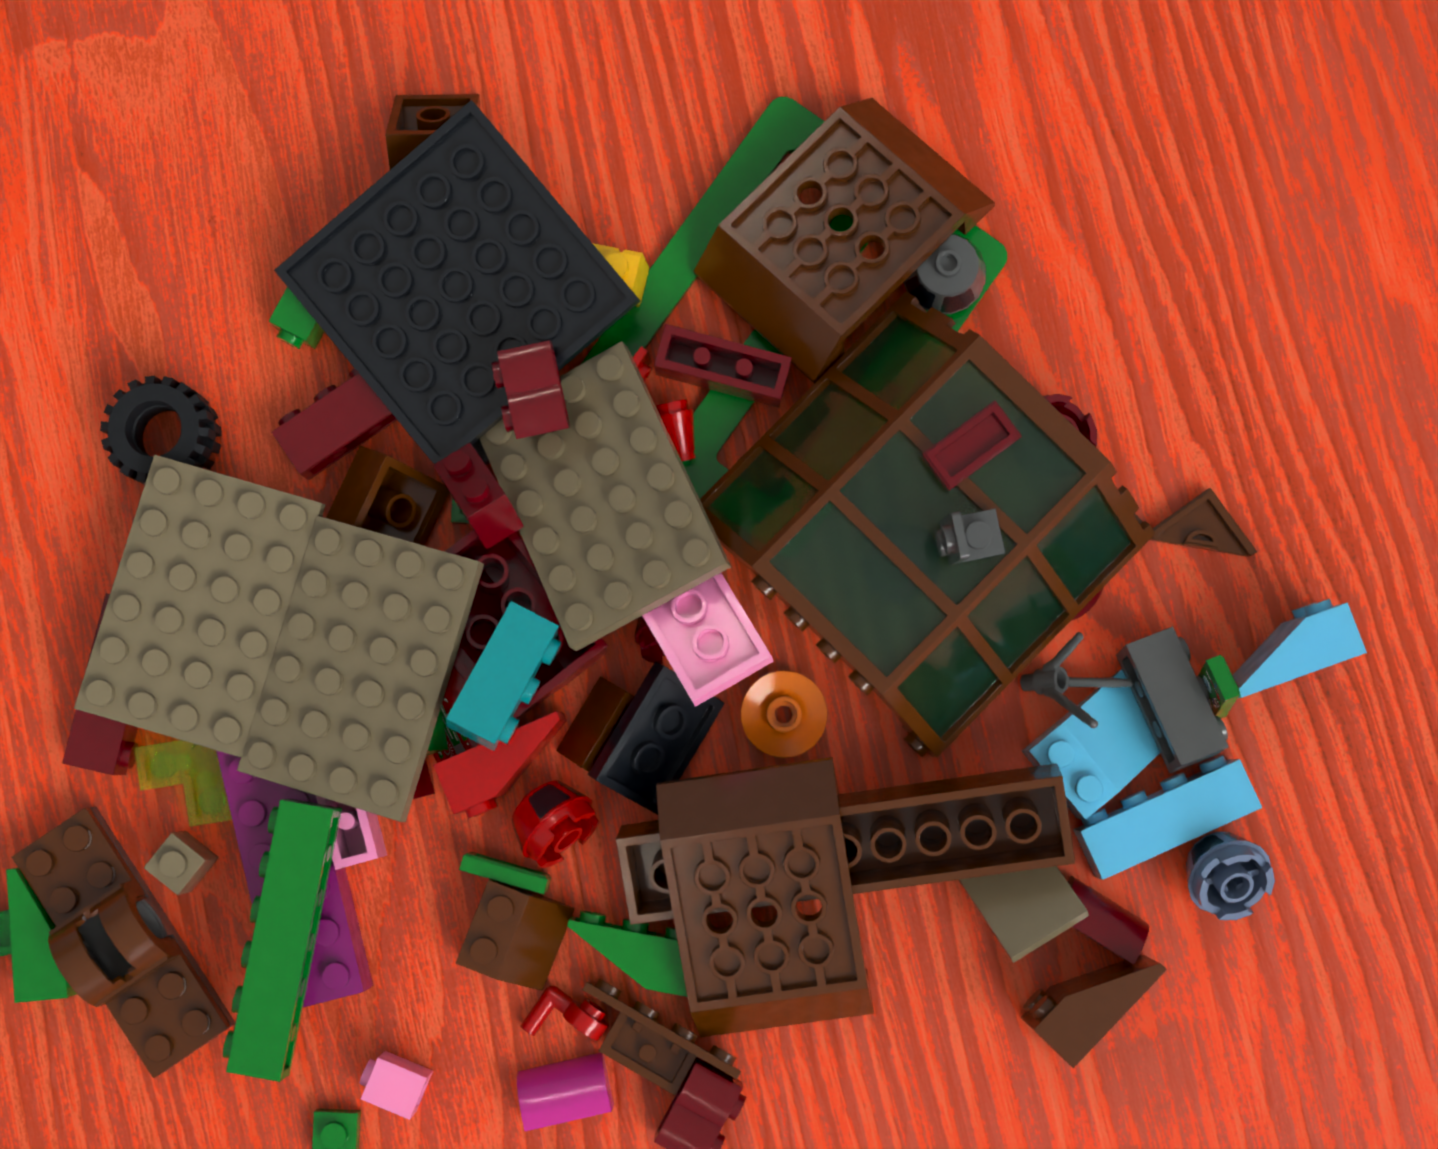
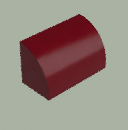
M1071 876L1068 883L1089 914L1088 917L1072 926V928L1134 965L1146 942L1149 924Z

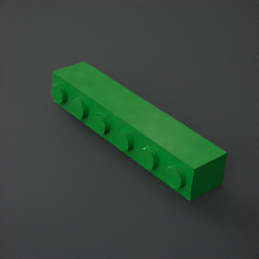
M281 799L279 807L274 806L270 813L268 833H272L273 837L270 851L263 853L260 862L259 877L264 878L261 896L257 895L254 898L251 907L250 922L255 923L252 941L248 940L242 952L241 967L246 968L243 986L239 985L233 998L232 1012L238 1014L235 1029L228 1032L224 1043L223 1057L228 1058L226 1072L277 1082L290 1075L342 808L295 799Z

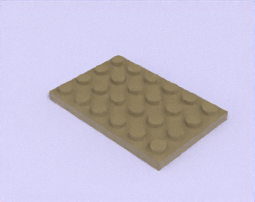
M622 341L560 376L570 428L516 439L514 431L506 432L502 419L479 438L500 487L505 492L524 525L523 528L519 529L567 643L575 651L582 649L731 568L730 562L628 347Z
M154 455L74 709L242 758L316 516H323L326 505Z
M316 516L237 771L392 820L406 822L484 563Z

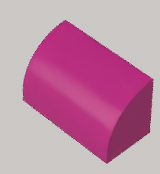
M596 1053L517 1072V1091L524 1132L612 1112L614 1101L603 1053Z

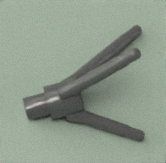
M1078 632L1052 660L1043 665V668L1036 669L1033 674L1022 675L1020 685L1023 691H1035L1039 695L1044 694L1054 699L1091 728H1096L1098 722L1062 693L1068 687H1132L1134 681L1121 678L1068 677L1066 670L1060 667V665L1083 640V634Z

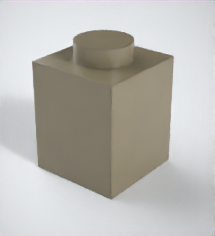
M187 831L173 832L145 865L144 869L175 894L181 895L192 892L219 857Z

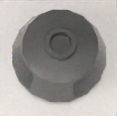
M953 233L903 284L906 291L915 296L925 310L928 311L933 307L943 314H953L967 309L979 298L986 283V265L980 250L969 239Z

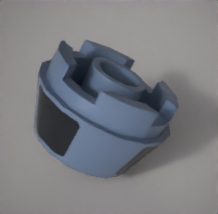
M1215 832L1204 836L1196 842L1188 853L1186 870L1191 900L1200 909L1215 914L1219 920H1238L1254 913L1250 907L1257 903L1265 892H1267L1269 897L1272 894L1275 883L1273 868L1271 867L1269 856L1259 845L1230 832Z

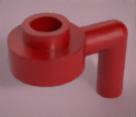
M549 986L545 989L520 1025L527 1033L535 1036L555 1007L563 1014L564 1019L593 1040L598 1041L609 1026L603 1019L606 1012L600 1006L587 998L582 1003L575 1001L556 986Z

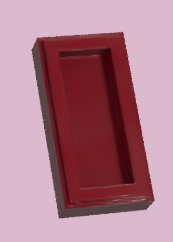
M994 400L920 456L948 492L1019 440L1022 435L996 400Z

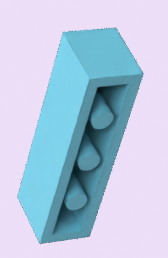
M1219 755L1199 764L1202 772L1186 778L1184 772L1176 774L1160 782L1162 790L1148 796L1144 790L1136 792L1120 800L1123 806L1120 809L1107 814L1105 808H1102L1086 820L1081 819L1083 825L1073 829L1094 877L1104 880L1263 808L1241 760H1225L1224 755Z

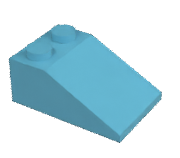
M1327 599L1292 610L1294 619L1281 623L1232 675L1240 691L1238 698H1243L1367 653L1348 602L1333 606L1331 600Z
M1122 669L1111 677L1126 679ZM1098 687L1078 704L1081 709L1098 722L1096 728H1091L1071 712H1068L1022 750L1034 767L1057 763L1063 776L1067 807L1078 819L1086 820L1118 794L1160 754L1130 687Z

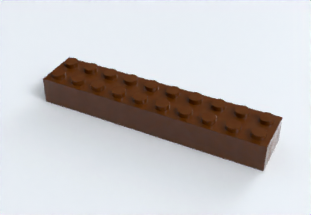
M1057 763L839 794L840 815L853 894L1075 864L1063 776ZM659 821L621 825L616 837V844L630 925L674 919L660 845ZM805 895L801 897L797 902L814 900L818 898L812 895ZM762 901L754 905L753 908L771 906L773 904ZM715 908L708 914L727 912L728 910Z

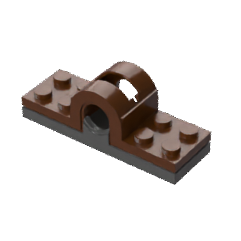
M85 807L12 856L56 926L49 931L48 943L59 971L72 989L87 1003L95 1007L107 1005L153 1078L161 1075L236 1024L97 807Z

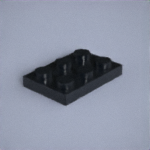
M655 661L588 775L658 815L656 784L680 780L725 703L713 696L695 707L676 673Z

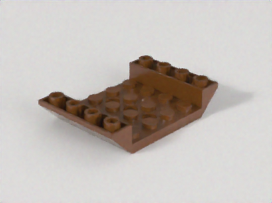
M869 98L839 107L717 226L694 270V274L782 355L792 357L791 363L815 384L845 353L843 341L957 229L966 235L995 206V202L877 101ZM807 188H816L822 192V197L814 204H804L798 198L801 192ZM847 215L852 218L853 224L846 231L839 232L830 228V221L835 216ZM869 242H878L885 248L883 254L876 259L863 257L860 254V250Z
M833 757L657 783L660 845L689 1009L700 1037L874 1014L840 815V799ZM805 895H812L821 901L822 908L814 915H805L797 909V901ZM766 901L773 904L777 910V915L774 919L763 922L756 919L751 910L758 902ZM723 908L732 915L733 921L727 927L718 928L709 922L707 915L712 909Z

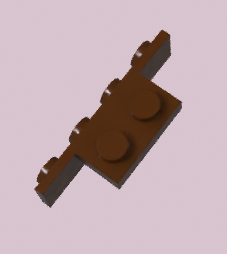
M598 979L595 986L586 982L582 989L583 991L620 1011L599 1052L673 1095H676L696 1057L703 1059L735 1079L739 1077L741 1071L732 1066L736 1057L713 1045L710 1052L697 1046L694 1043L698 1035L677 1023L674 1024L671 1030L656 1022L660 1013L639 1001H636L633 1008L618 1000L622 991L603 980Z

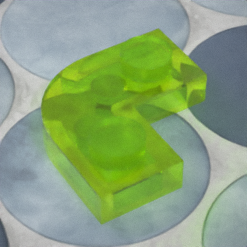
M183 740L134 748L140 791L183 784L189 827L232 820L216 750Z

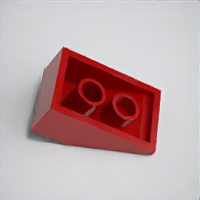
M555 711L516 728L508 744L499 741L495 751L480 744L434 764L433 767L453 814L466 812L469 819L497 808L498 805L495 799L509 791L565 724L567 719L564 713Z

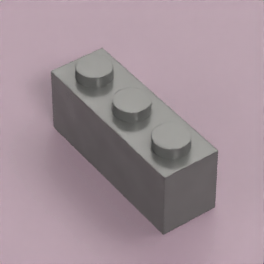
M1173 627L1126 644L1116 654L1126 679L1134 681V685L1130 688L1170 774L1217 756L1229 747L1226 742L1228 733L1225 724L1219 716H1214L1207 701L1209 700L1207 687L1203 679L1195 675L1189 662L1191 659L1189 647L1182 637L1177 636Z

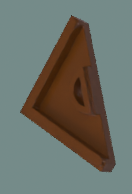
M1211 488L1202 492L1152 528L1156 534L1150 541L1246 557L1257 553V550Z

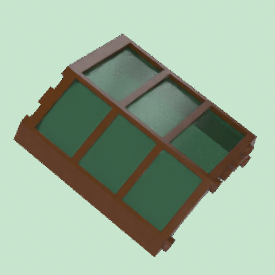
M905 292L700 498V501L721 545L756 575L751 581L755 587L769 600L776 595L789 608L784 612V615L802 632L809 627L821 639L816 646L833 663H836L839 659L844 661L853 670L848 676L849 679L863 693L868 695L873 690L903 723L902 728L908 733L904 740L916 753L923 757L928 752L932 757L938 758L1156 533L1149 523L1143 522L1135 514L1139 506L1129 490L1123 485L1117 489L1113 483L1112 477L1117 471L1112 463L988 342L970 329L965 334L955 331L952 327L956 323L952 318L933 307L926 311L919 304L915 296ZM996 400L1022 437L947 492L920 455ZM996 508L1005 554L949 566L947 556L940 557L936 545L935 530L940 529L939 521L953 512L960 511L962 516Z

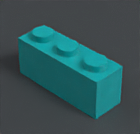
M511 601L446 718V727L492 751H495L499 741L508 744L520 721L513 717L521 701L529 705L541 681L534 678L542 662L550 666L562 642L555 639L559 626Z

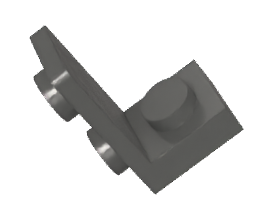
M996 508L962 516L960 511L950 513L939 521L940 529L935 530L938 553L940 557L947 556L949 566L1005 554Z

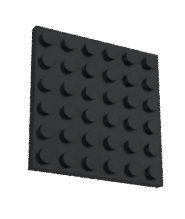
M472 100L274 270L433 464L468 443L474 444L503 419L501 406L508 405L505 387L497 389L491 365L492 362L499 361L497 351L550 340L553 344L559 371L640 302L639 298Z

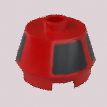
M559 780L549 781L531 790L525 795L512 815V824L523 855L535 860L541 868L551 867L563 861L564 858L560 852L569 848L577 840L583 845L594 833L599 820L594 815L596 812L592 807V800Z

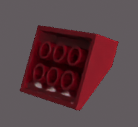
M472 530L445 551L484 563L454 662V668L465 681L468 680L511 601L559 626L555 639L562 642L550 666L542 662L534 677L541 681L529 705L521 701L513 716L514 718L518 719L606 654L608 645L602 638L578 651L569 647L526 545L516 532L486 550L474 530Z

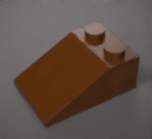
M1140 954L1134 965L1123 960L1050 986L1046 992L1039 989L1025 1003L1023 1008L1027 1012L1021 1019L1074 1068L1167 969L1161 963Z

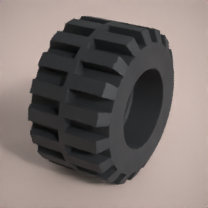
M156 376L145 377L144 384L138 380L127 383L130 391L125 393L119 389L113 395L118 402L114 407L107 404L104 413L110 417L108 422L101 421L100 431L108 434V438L101 440L103 449L111 452L108 459L114 466L121 469V473L145 484L153 457L147 454L143 445L144 429L154 416L166 411L177 412L182 428L180 438L174 448L160 456L199 468L211 469L215 462L209 458L212 452L219 454L221 445L215 442V438L222 436L221 427L214 421L218 419L215 410L208 406L209 402L203 396L184 383H179L175 379L165 376L163 380Z

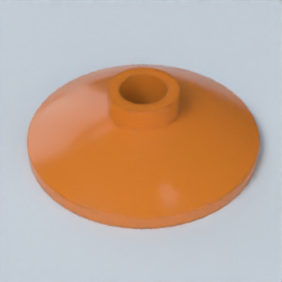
M776 671L759 678L748 689L741 706V722L746 736L757 749L774 757H795L810 750L821 738L827 723V705L820 689L809 678L792 671ZM786 706L791 710L792 717L789 722L781 723L776 719L775 712L777 708Z

